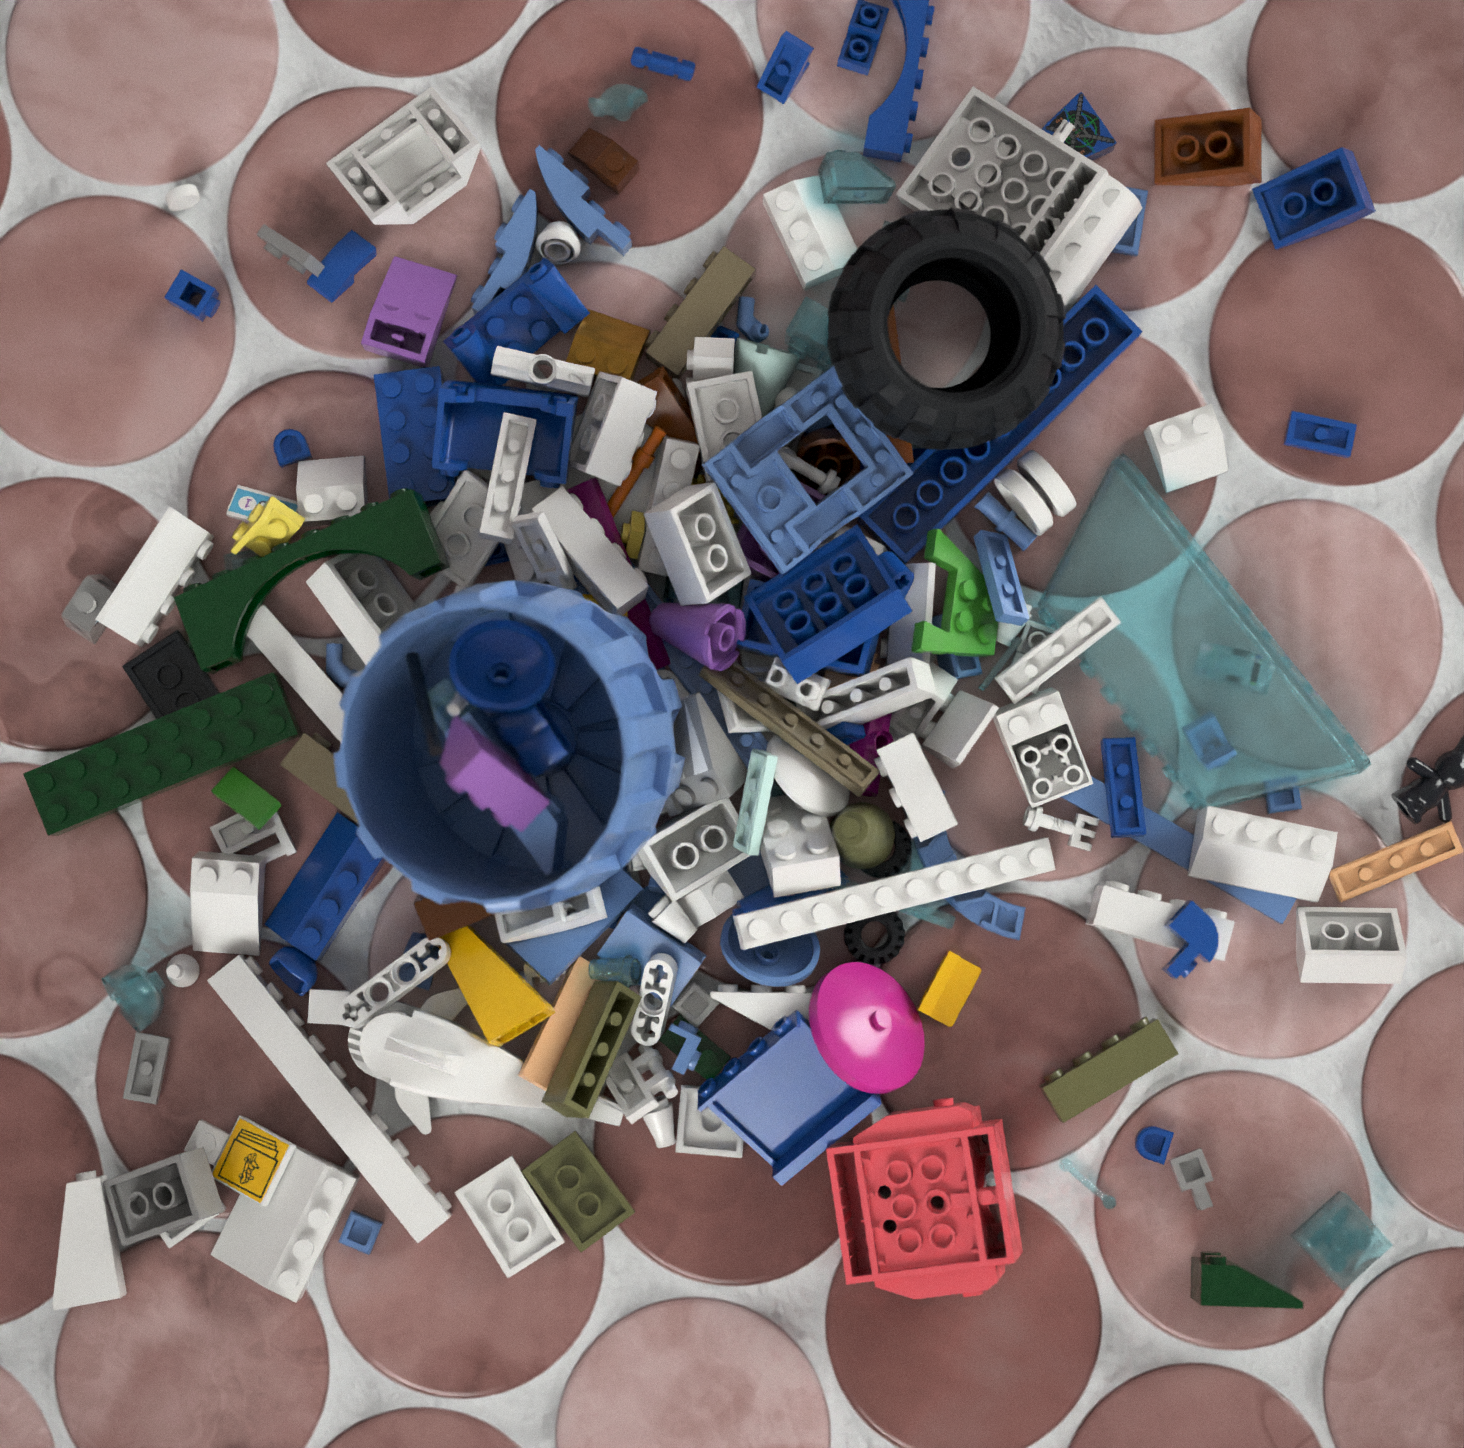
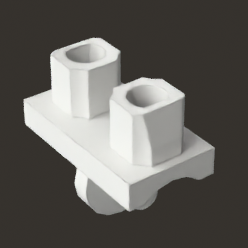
M775 656L764 683L779 695L818 712L831 680L814 673L797 684L780 658Z

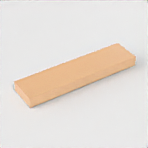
M1449 821L1333 868L1328 877L1338 901L1343 902L1464 851L1452 822Z
M580 956L570 965L551 1005L556 1013L544 1020L518 1074L519 1077L544 1091L547 1090L595 981L603 980L606 974L605 970Z

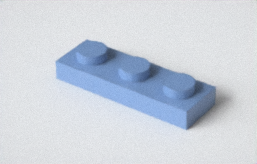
M980 530L974 536V541L995 620L1022 626L1030 618L1007 535Z

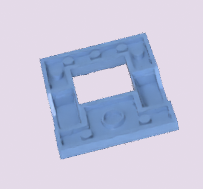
M834 365L780 406L774 408L702 464V467L713 482L716 483L718 489L780 574L786 573L812 553L821 542L842 526L864 513L914 474L886 434L874 427L873 422L858 408L855 409L841 389L843 386ZM826 414L865 468L815 504L777 451Z

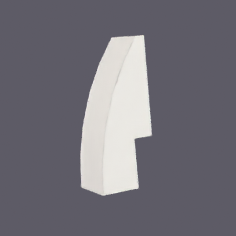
M600 886L549 906L523 911L494 913L502 943L546 936L608 918Z

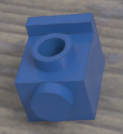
M182 269L164 297L174 307L183 310L202 322L206 316L212 318L215 315L221 302L217 299L219 292L214 287ZM195 295L202 296L198 305L192 304V298Z

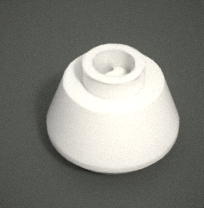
M555 221L548 224L536 240L538 252L551 263L565 264L575 260L580 254L581 245L575 228L563 221Z

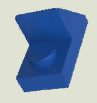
M785 31L756 87L782 104H785L810 65L808 59L814 48L788 31Z

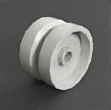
M1029 450L1017 460L1019 473L1007 468L994 478V483L1009 507L1017 513V517L1033 533L1041 536L1053 526L1051 512L1064 517L1076 507L1077 503L1067 485L1052 466L1036 451Z

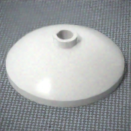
M774 735L770 739L766 752L778 757L774 778L788 797L803 809L820 816H834L846 807L850 797L849 789L778 735Z

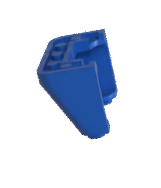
M447 380L439 387L432 468L440 469V474L447 476H460V471L467 470L468 468L492 471L502 418L505 412L537 419L526 475L534 476V479L540 481V486L560 488V484H566L568 479L578 396L561 392Z

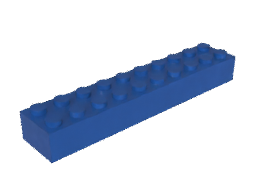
M1097 285L1066 313V319L1063 320V340L1066 345L1062 364L1057 369L1049 387V393L1035 411L1018 424L1016 428L989 442L969 448L927 449L909 466L914 473L912 476L859 515L857 522L878 543L884 545L887 551L893 552L904 564H908L926 546L928 531L937 528L942 531L1139 338L1143 331Z

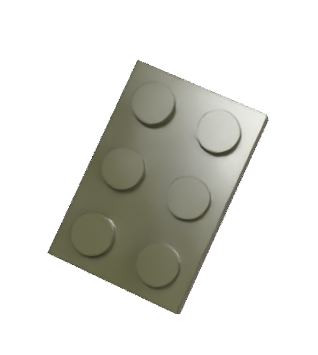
M576 1130L521 1171L581 1253L635 1213L634 1208Z

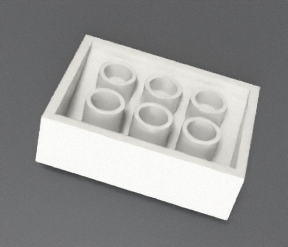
M297 1146L268 1206H261L240 1194L210 1255L261 1286L295 1303L298 1302L312 1278L360 1176Z

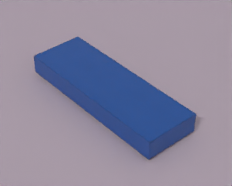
M1135 737L1103 738L1100 744L1111 838L1144 837L1147 833Z

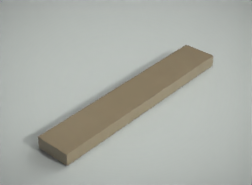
M736 661L723 671L712 670L706 666L701 669L699 673L701 678L858 797L862 795L878 776L880 770Z

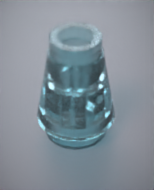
M631 955L592 959L589 964V976L591 979L599 981H618L629 988L631 985L635 986L638 984L641 977V964L638 959L633 958Z

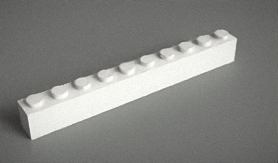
M238 955L207 980L208 983L414 1240L419 1243L452 1216V1213L448 1210L452 1207L451 1203L441 1191L435 1194L427 1184L431 1179L420 1165L414 1167L407 1159L410 1153L398 1138L393 1141L387 1134L386 1130L389 1127L384 1119L377 1112L373 1115L364 1105L368 1102L364 1094L356 1086L352 1089L343 1079L347 1076L346 1072L335 1060L330 1063L322 1053L326 1048L318 1037L314 1034L309 1037L301 1027L305 1024L302 1017L294 1008L288 1010L281 1002L284 996L273 982L267 984L261 977L260 973L263 972V969L252 956L246 958L244 955Z

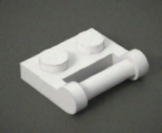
M278 811L260 830L239 814L210 827L222 853L235 854L273 834L277 835L280 842L255 854V856H266V863L285 854L290 856L297 852V848Z

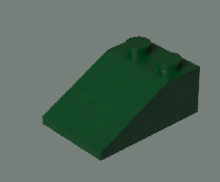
M1202 1251L1200 1257H1191L1190 1297L1200 1306L1303 1309V1301L1229 1261L1220 1252Z

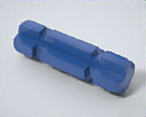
M635 47L632 53V66L642 69L644 66H647L649 71L674 77V74H676L678 79L691 81L693 78L695 63L683 59L682 62H679L677 57L652 51V54H650L648 49Z

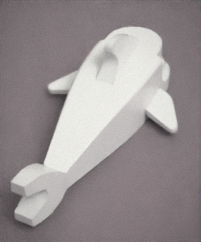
M460 988L432 995L421 1008L396 1001L378 1016L372 1018L366 1025L360 1028H350L348 1048L355 1064L366 1074L388 1082L390 1086L395 1087V1098L399 1107L424 1135L431 1132L429 1096L462 1102L552 1109L541 1102L546 1091L518 1076L525 1061L523 1058L502 1046L497 1047L488 1043L483 1035L452 1021L468 1004ZM368 1005V1006H367V1007L370 1008V1010L373 1009V1006H371V1005ZM599 1094L590 1117L587 1119L620 1126L624 1111L621 1110L616 1101Z

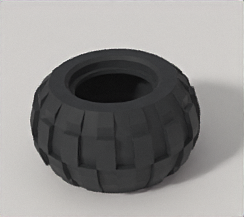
M967 209L922 210L905 215L879 229L849 258L843 267V271L835 289L832 291L827 312L829 317L827 347L831 365H834L843 386L841 389L854 408H858L872 421L874 427L894 439H901L920 448L933 450L969 448L1007 434L1043 402L1050 391L1049 387L1057 369L1061 367L1066 345L1063 340V320L1066 319L1062 295L1057 293L1055 284L1049 274L1052 270L1038 250L1034 251L1019 237L1020 233L1000 220L994 221ZM928 281H946L966 289L983 307L990 327L988 352L979 369L964 382L946 388L927 387L914 379L896 358L888 334V315L896 300L909 288Z

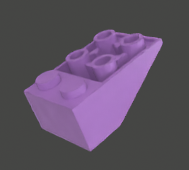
M394 256L370 312L361 344L365 351L422 368L429 367L457 275Z

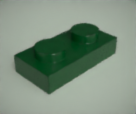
M681 1014L673 1022L678 1025L680 1020L691 1024ZM668 1029L659 1039L662 1044L677 1056L686 1038ZM698 1029L696 1035L702 1037L696 1050L702 1054L694 1070L706 1080L709 1078L714 1079L731 1056Z

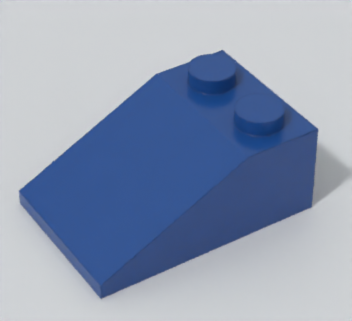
M1344 147L1252 189L1276 250L1346 226L1376 212L1353 151Z

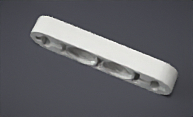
M439 937L431 941L428 938L420 941L344 998L338 1004L336 1010L339 1022L350 1028H360L366 1025L372 1018L378 1016L442 968L451 956L449 944ZM430 945L441 946V949L438 951L439 959L436 960L430 957L423 962L427 966L425 970L422 964L414 958L417 954L422 959L431 953ZM412 963L416 969V974L412 980L403 982L400 979L399 970L402 965ZM379 983H385L389 989L387 998L382 1002H376L372 996L373 988ZM364 995L365 1000L373 1006V1009L370 1010L369 1007L364 1006L358 1010L357 1015L359 1018L357 1020L347 1019L346 1016L350 1013L348 1007L350 1005L360 1007L365 1003L361 999V996Z

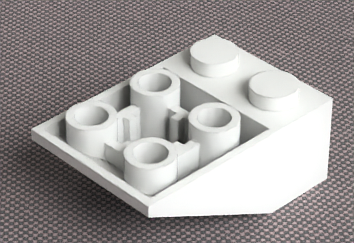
M1050 687L1037 694L1025 697L1016 704L1010 703L998 709L993 717V721L1031 808L1094 784L1059 691Z
M718 984L717 991L711 990V998L772 1030L773 1025L782 1016L788 1017L795 1010L799 1011L809 1021V1003L812 992H805V985L784 986V991H772V986L751 985V991H738V984Z

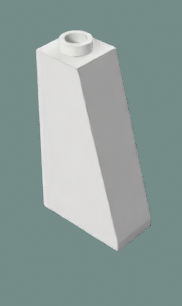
M96 1170L75 1174L76 1180L66 1183L52 1303L53 1310L118 1299L127 1294L115 1221L103 1186V1182L107 1180V1175L96 1176Z

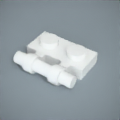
M640 1045L638 1050L641 1055L634 1060L627 1052L614 1060L605 1080L621 1110L624 1111L625 1117L631 1124L659 1106L654 1096L658 1092L663 1091L669 1099L678 1094V1090L674 1085L676 1082L671 1071L664 1068L662 1056L652 1046ZM647 1070H651L653 1077L645 1081L642 1074Z

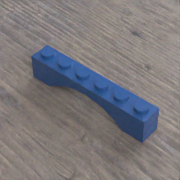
M891 0L898 12L904 30L906 45L905 63L894 90L884 103L869 116L863 156L901 162L903 152L910 153L913 134L907 133L908 122H915L918 102L912 101L914 89H921L924 70L918 69L920 57L926 58L929 38L923 37L925 25H932L935 6L929 5V0Z

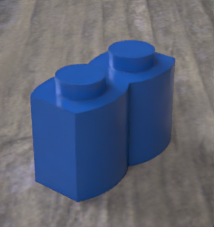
M541 699L528 708L504 713L496 719L500 726L497 729L500 737L507 745L510 746L512 744L519 754L517 757L518 763L527 774L532 773L535 777L541 776L575 752L571 742L555 723L554 718Z

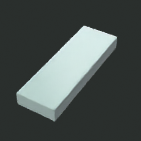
M759 749L751 750L733 842L734 848L748 855L759 856L778 759L777 756Z

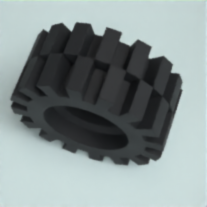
M895 912L847 923L844 930V940L849 952L856 959L867 964L880 965L891 961L900 953L899 951L904 945L905 930L903 922ZM872 921L882 923L888 933L886 942L878 948L867 946L861 936L864 926Z

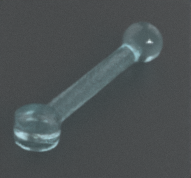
M1065 1158L1060 1161V1169L1071 1173L1098 1196L1105 1208L1112 1209L1116 1206V1199L1111 1195L1104 1194L1072 1166L1071 1160Z

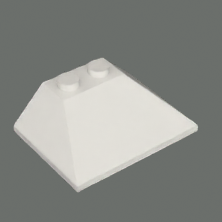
M431 86L326 164L374 225L414 224L467 185L481 145Z

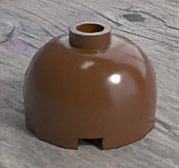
M819 428L800 440L795 450L797 457L811 464L814 468L824 473H827L830 469L837 472L836 476L841 478L837 488L860 472V460L837 429ZM795 471L798 481L816 491L818 490L819 484Z

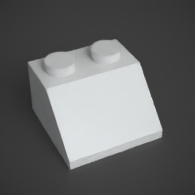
M1212 404L1149 425L1144 431L1166 493L1229 471L1223 434Z
M365 456L298 461L296 493L298 514L305 518L302 524L303 527L331 525L330 522L333 519L344 515L351 517L361 512L360 508L368 504Z

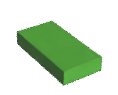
M234 766L211 790L218 799L258 830L282 806L277 799Z

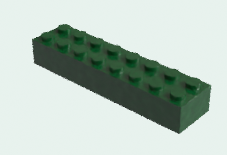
M271 672L23 773L47 835L58 836L296 739L303 734L279 675Z

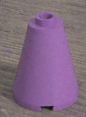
M661 603L653 609L649 618L651 630L656 636L709 669L717 671L729 668L737 659L740 652L735 651L736 643L738 640L744 642L746 634L744 613L741 609L731 604L705 603L681 606L680 603Z

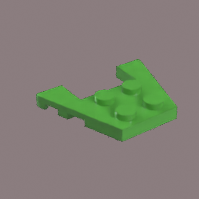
M937 528L928 531L924 559L931 563H936L937 566L948 571L941 629L926 621L915 623L911 651L914 653L932 652V654L939 655L948 653L955 654V656L971 657L994 655L998 621L995 620L984 575L941 530Z

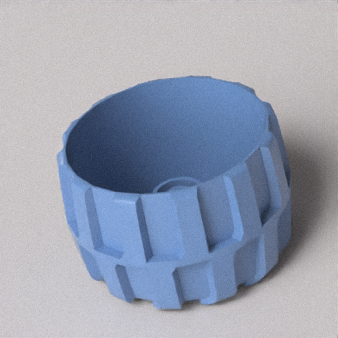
M520 580L476 584L400 617L379 635L381 646L363 670L350 675L339 706L345 712L340 751L333 754L337 786L346 790L359 823L356 834L374 859L380 857L386 859L411 880L412 890L415 893L441 905L464 900L483 904L491 914L549 906L591 891L624 868L658 831L655 826L666 800L680 786L685 757L675 752L673 723L679 710L682 708V704L674 679H661L655 666L648 658L646 635L626 616L610 614L597 604L585 599L581 592ZM497 619L513 620L526 624L546 639L554 655L555 671L552 684L541 700L551 713L555 723L571 742L575 752L543 775L535 777L531 773V776L543 792L549 791L551 795H555L560 799L565 807L564 813L569 819L563 867L560 870L546 876L510 825L507 828L504 827L493 817L491 809L487 807L484 811L481 810L470 800L468 792L463 790L462 793H458L446 782L445 778L448 774L440 764L442 754L431 756L428 751L406 662V655L408 653L416 652L419 654L444 750L447 738L443 733L450 728L451 722L455 717L448 713L447 706L454 698L456 691L449 674V657L457 639L476 624ZM503 676L496 678L497 680H506ZM468 704L458 716L462 718L467 712L480 708ZM483 710L498 729L500 726L496 719L504 713ZM511 744V747L518 754L516 748Z

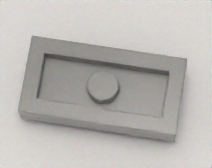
M265 224L256 234L266 242L264 246L266 251L278 259H281L283 255L288 257L287 264L302 275L307 270L318 277L325 267L311 254Z
M136 1032L123 1099L158 1104L171 1041L170 1037Z

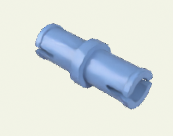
M989 491L974 506L996 525L995 530L998 533L1003 532L1022 551L1037 537L1036 534L1015 517L1017 515L1015 511L1007 510Z

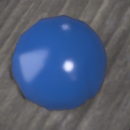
M282 947L269 961V966L299 996L307 993L317 981L318 970L315 960L296 947Z

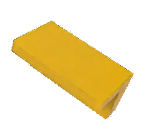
M947 950L916 1009L944 1025L952 1027L981 974V968Z

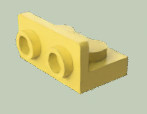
M271 496L263 506L258 503L253 508L247 518L248 523L242 521L231 537L236 541L230 552L236 555L245 545L261 557L270 554L274 546L286 543L300 529L305 518Z

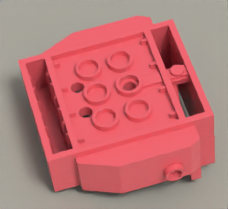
M952 1097L933 1100L934 1106L894 1111L853 1137V1141L834 1143L826 1149L846 1285L874 1281L876 1288L915 1300L963 1294V1297L982 1295L983 1291L988 1290L1000 1280L1005 1273V1264L1015 1263L1023 1253L1002 1119L982 1121L979 1105L973 1106L966 1102L954 1103ZM983 1134H988L989 1143L984 1142ZM988 1156L992 1158L996 1186L987 1187L986 1175L990 1172ZM885 1185L891 1189L890 1197L886 1198L880 1194L881 1186ZM934 1196L943 1198L944 1206L942 1208H937L933 1205L932 1200ZM999 1203L1001 1221L997 1219L995 1205L990 1206V1204ZM890 1219L896 1223L895 1231H888L886 1229V1220ZM1003 1231L1005 1243H1001L998 1239V1234Z

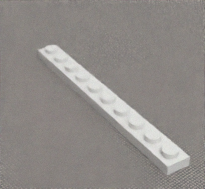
M1043 837L733 917L740 948L746 950L1056 869L1049 837Z

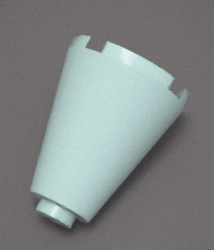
M737 338L733 374L753 372L763 418L774 409L775 399L779 392L785 389L799 363L800 355L769 347L765 344Z

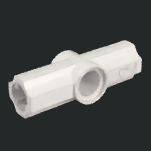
M501 346L496 348L491 369L492 376L531 384L538 389H553L589 398L595 368L553 359L547 354L535 355ZM539 365H547L553 372L550 377L539 379L534 375V370Z

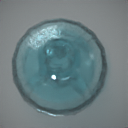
M133 964L123 965L112 970L101 979L108 996L112 1001H116L121 1009L118 1011L136 1032H141L148 1028L159 1018L164 1009L165 1002L161 990L166 986L156 971L149 974L141 966Z

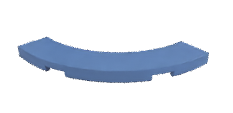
M946 830L920 842L918 836L913 838L923 868L957 860L949 844ZM984 889L944 898L956 911L985 930L1000 936L1020 940L1025 907L1003 901Z

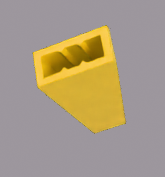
M468 925L439 937L445 940L451 948V956L447 965L488 1043L500 1047L556 1013L554 1008L473 927Z

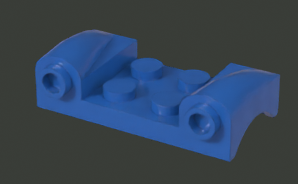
M543 258L467 322L456 328L450 336L443 340V343L469 373L474 382L504 385L510 379L491 375L492 362L497 346L533 354L561 331L566 334L590 313L554 264L548 259Z

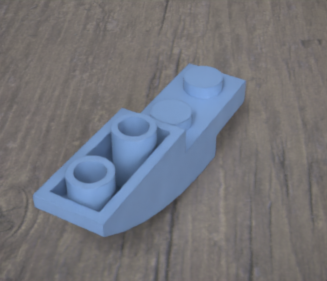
M539 145L535 149L542 178L554 204L565 220L575 228L577 234L589 245L600 236L622 256H625L632 247V242L629 238L631 233L618 221L612 224L604 217L606 212L593 200L587 203L586 200L591 195L590 188L587 186L589 180L578 170L574 169L571 172L562 165L564 159L551 148L546 151Z
M531 189L528 190L525 196L519 195L511 209V212L514 213L508 224L503 222L494 236V239L497 241L495 243L497 252L504 256L502 259L497 257L493 261L488 271V274L491 276L486 285H479L471 298V302L474 303L472 305L474 314L478 313L529 269L538 230L537 197L535 191Z

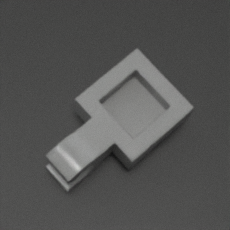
M1202 1148L1169 1159L1180 1191L1184 1192L1191 1189L1198 1210L1201 1211L1212 1207L1213 1204L1205 1183L1214 1179Z

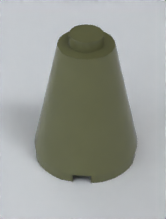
M857 802L847 805L834 816L830 824L839 860L849 867L870 869L884 862L891 853L895 839L894 824L889 815L874 804Z

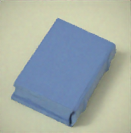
M633 903L604 943L597 956L640 986L645 965L653 955L665 953L673 957L677 963L678 971L670 1004L671 1007L707 955L689 942L683 944L680 940L652 923L653 919L647 912ZM657 965L656 968L659 969V973L655 982L660 983L665 972L662 965ZM650 992L654 995V998L662 1001V998L657 993Z

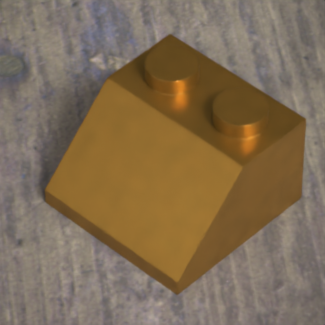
M588 309L590 314L582 320L576 331L566 362L595 368L593 381H596L599 371L633 381L650 330Z

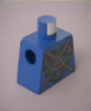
M1082 92L1078 93L1042 128L1048 134L1053 135L1063 119L1072 123L1075 128L1066 138L1064 144L1091 161L1112 152L1117 143Z

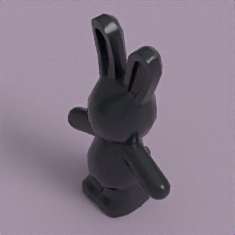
M1464 735L1454 750L1442 754L1437 759L1434 769L1416 757H1410L1407 760L1406 766L1421 777L1395 791L1391 796L1402 814L1412 823L1418 824L1421 822L1422 816L1436 806L1441 822L1447 823L1452 819L1449 790H1455L1464 786Z

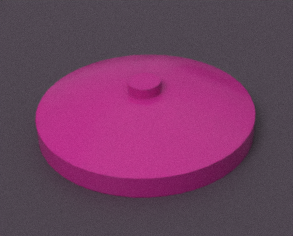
M849 962L839 965L820 978L811 994L809 1022L815 1044L831 1070L848 1085L871 1094L889 1093L910 1082L921 1067L925 1041L918 1011L903 987L880 968L861 962Z

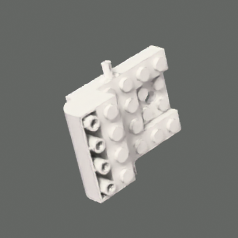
M972 87L896 193L900 202L915 212L922 210H948L949 208L967 209L994 221L1000 220L1020 233L1019 237L1034 251H1039L1052 270L1049 274L1055 284L1057 293L1062 295L1065 314L1072 308L1142 210L1138 198L1123 184L1110 176L1106 169L1064 144L1066 138L1075 128L1072 123L1063 119L1054 134H1048L975 87ZM960 152L970 154V160L964 166L953 164L954 157Z

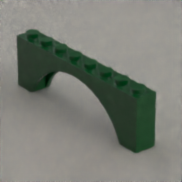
M409 488L396 490L390 494V499L386 501L368 503L360 508L361 512L351 517L348 515L337 517L330 522L331 526L327 528L309 530L300 536V540L292 544L286 542L276 545L271 549L272 553L263 557H250L241 563L242 566L235 570L219 571L212 576L213 580L204 584L195 583L185 587L183 593L174 597L200 669L215 674L243 661L246 636L260 605L282 580L309 563L340 554L371 555L393 562L418 580H423L449 568L450 565L422 494L413 489L409 490Z

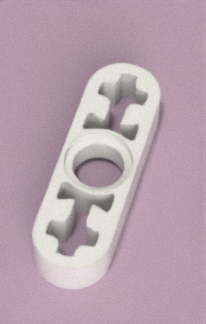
M665 953L653 955L645 965L639 991V995L642 998L634 1014L631 1031L634 1039L644 1046L656 1044L666 1027L678 966L674 958ZM657 965H662L665 972L660 983L655 982L659 973V969L656 968ZM647 993H657L662 998L663 1005L659 1007L652 1006L647 1001ZM649 1016L654 1017L650 1029L653 1031L651 1034L646 1033V1027L644 1026Z

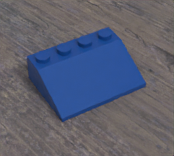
M858 524L805 557L786 573L778 574L743 596L781 662L797 684L913 612Z

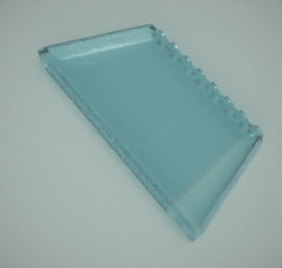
M1121 453L1112 460L1037 603L1040 608L1037 613L1048 627L1054 625L1058 629L1100 596L1104 599L1121 623L1078 655L1082 661L1079 663V666L1089 679L1095 677L1101 684L1102 688L1099 691L1110 705L1116 703L1123 712L1120 718L1128 729L1132 732L1136 729L1144 740L1141 744L1152 758L1157 755L1165 766L1161 769L1165 776L1173 784L1178 782L1185 790L1182 796L1193 810L1197 808L1201 810L1206 806L1221 808L1361 774L1371 766V762L1365 752L1132 460L1124 453Z

